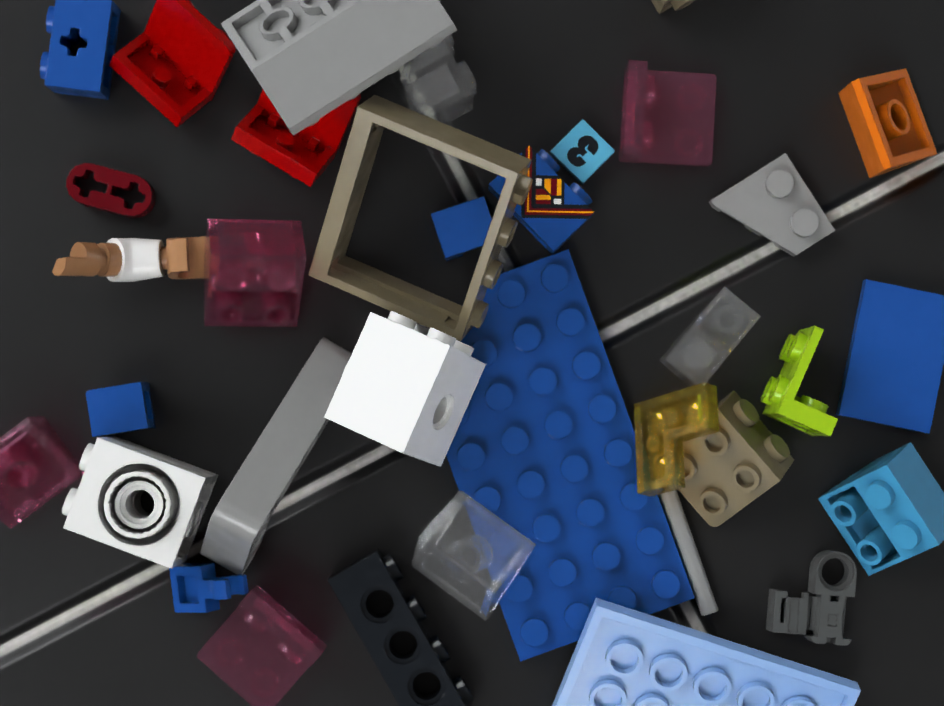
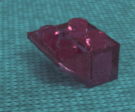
M207 218L204 251V326L297 327L307 258L301 221Z

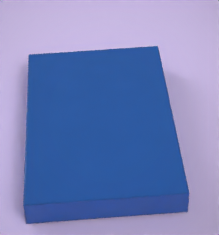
M868 279L863 280L836 415L930 434L944 365V295Z

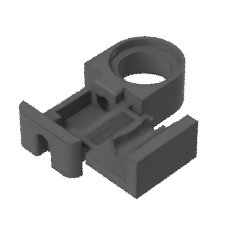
M824 550L816 554L810 563L808 591L802 592L801 598L788 597V591L769 588L766 630L774 633L804 635L807 640L816 644L849 645L852 639L844 637L847 597H855L857 568L853 559L849 555L835 550ZM837 558L844 566V575L838 583L829 585L822 577V568L828 560ZM808 592L816 594V596H809ZM782 598H784L782 622H780ZM806 630H813V634H806Z

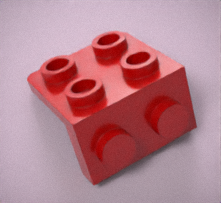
M156 0L144 32L112 56L109 66L170 122L179 127L214 98L235 54L236 48L227 34L202 15L190 0Z
M262 89L257 104L236 126L231 140L246 148L252 154L261 157L288 173L291 177L312 187L334 160L360 102L361 94L343 103L320 118L314 125L304 128L293 136Z

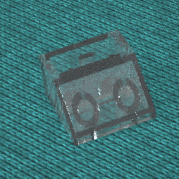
M451 35L443 39L437 46L424 51L404 64L400 78L403 96L410 109L445 124L472 111L473 97L477 94L475 89L477 83L467 63L463 60L457 64L453 57L455 51L452 45L455 43Z

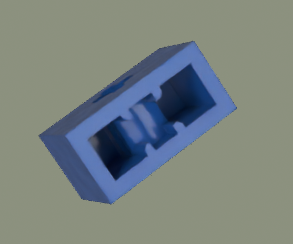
M55 0V6H49L46 15V31L48 34H51L49 52L44 51L41 56L40 77L45 79L44 85L52 92L109 100L113 69L109 64L116 50L121 12L113 0ZM81 37L87 43L86 48H78L77 55H75L70 50L71 45H78Z

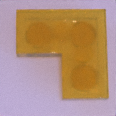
M704 382L634 404L638 494L651 497L685 488L683 442L719 432L717 386Z

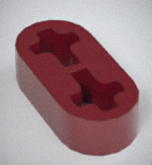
M82 163L76 165L69 172L66 179L68 194L73 200L87 207L128 218H141L150 213L155 205L156 195L153 187L149 182L137 175L93 163ZM90 173H94V180L102 185H106L107 190L106 193L91 190L88 197H84V190L78 187V182L80 179H88ZM134 185H139L138 191L145 196L143 203L136 202L132 209H128V202L121 197L115 196L116 189L132 191Z

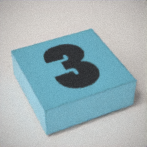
M582 119L550 151V154L583 185L614 154L615 150Z

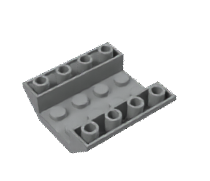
M256 0L220 23L293 136L304 128L314 125L320 118L332 110L356 98L371 85L385 76L395 73L404 64L424 51L437 46L443 39L457 31L453 21L439 0Z

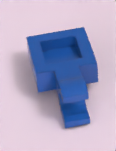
M182 563L172 569L169 568L175 613L212 612L220 609L219 600L230 599L231 595L249 593L247 575L236 574L216 577L215 563Z

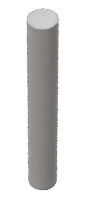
M673 479L659 482L655 486L700 614L705 616L715 613L719 609Z

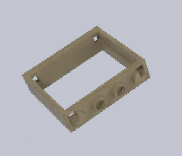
M373 95L357 107L308 276L384 309L401 314L428 328L431 327L446 333L461 342L473 327L478 329L481 327L487 315L489 304L483 302L487 289L495 287L502 272L503 263L497 260L502 246L505 248L509 246L517 229L518 221L513 220L512 216L516 205H522L530 191L533 179L528 177L527 173L532 160L380 96ZM384 128L506 178L463 306L346 256Z

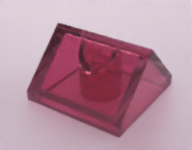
M28 416L0 437V520L10 529L84 474V471L79 469V463L44 416Z

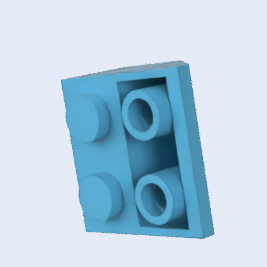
M911 442L872 461L818 498L868 576L936 547L944 540V492Z

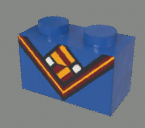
M528 146L519 155L532 160L527 176L532 178L533 181L525 202L522 205H516L513 216L553 255L592 217L594 212L589 208V205L593 201L577 183L573 182L568 186L556 174L561 168L545 150L541 149L536 153ZM499 175L488 186V190L497 200H499L506 178Z

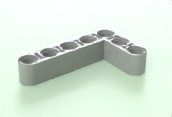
M325 337L320 340L218 502L208 523L200 552L202 556L234 574H244L262 542L270 517L329 422V419L324 418L352 352Z

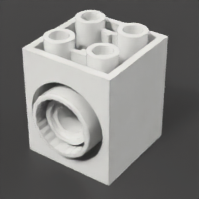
M390 311L387 319L370 312L353 353L344 368L341 380L324 418L403 454L441 467L486 364L471 357L474 351L473 347L456 340V338L431 327L430 329L417 324L416 321L393 311Z
M116 436L97 437L95 444L88 443L79 463V469L84 471L78 489L73 487L70 489L62 507V514L67 516L63 528L171 569L185 562L218 474ZM144 491L148 492L154 500V509L151 514L147 513L141 506L140 499Z

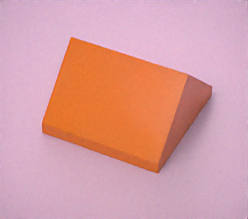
M906 68L858 78L851 81L838 93L869 179L938 154Z

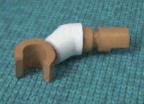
M213 236L167 238L166 246H164L162 240L142 238H111L107 243L99 244L77 242L71 248L70 257L58 258L56 260L52 273L55 276L94 277L98 275L107 277L112 282H136L164 277L166 270H168V277L171 279L215 278L218 271L217 243Z

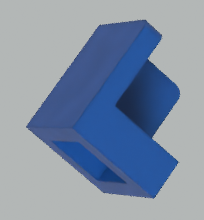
M484 196L431 213L446 262L462 257L465 252L483 247L492 221Z
M149 382L123 384L92 389L86 392L92 437L156 428Z

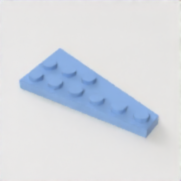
M595 598L552 706H854L861 689L856 681Z

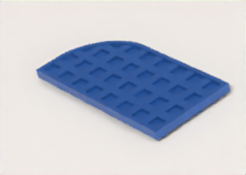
M569 249L500 274L493 289L488 288L483 302L489 304V309L484 322L479 329L473 327L461 341L473 347L474 351L471 357L485 363L486 366L446 456L521 662L578 641L595 598L650 615L694 599L695 596Z

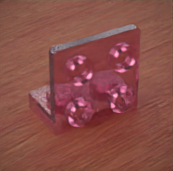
M629 60L624 70L619 162L710 166L713 155L716 76L705 73L647 70L648 61Z
M257 585L245 596L237 609L198 652L197 657L250 705L276 706L303 673L322 655L327 645Z

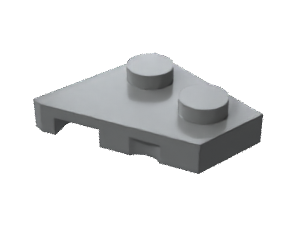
M786 153L709 201L713 209L718 212L722 211L742 223L746 229L758 236L767 238L776 247L793 257L835 231Z

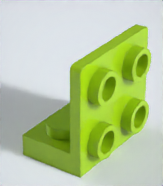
M814 325L799 330L796 335L789 334L779 355V359L784 361L781 372L777 378L771 376L761 396V402L766 404L762 414L811 436L831 437L838 419L826 414L829 406L805 395H802L801 398L796 396L824 329Z

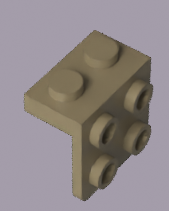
M734 390L723 398L704 420L665 449L656 460L657 466L669 480L673 479L675 487L707 524L712 527L720 526L781 481L794 462L785 441L778 435L772 434L760 421L756 408L748 400L741 399Z

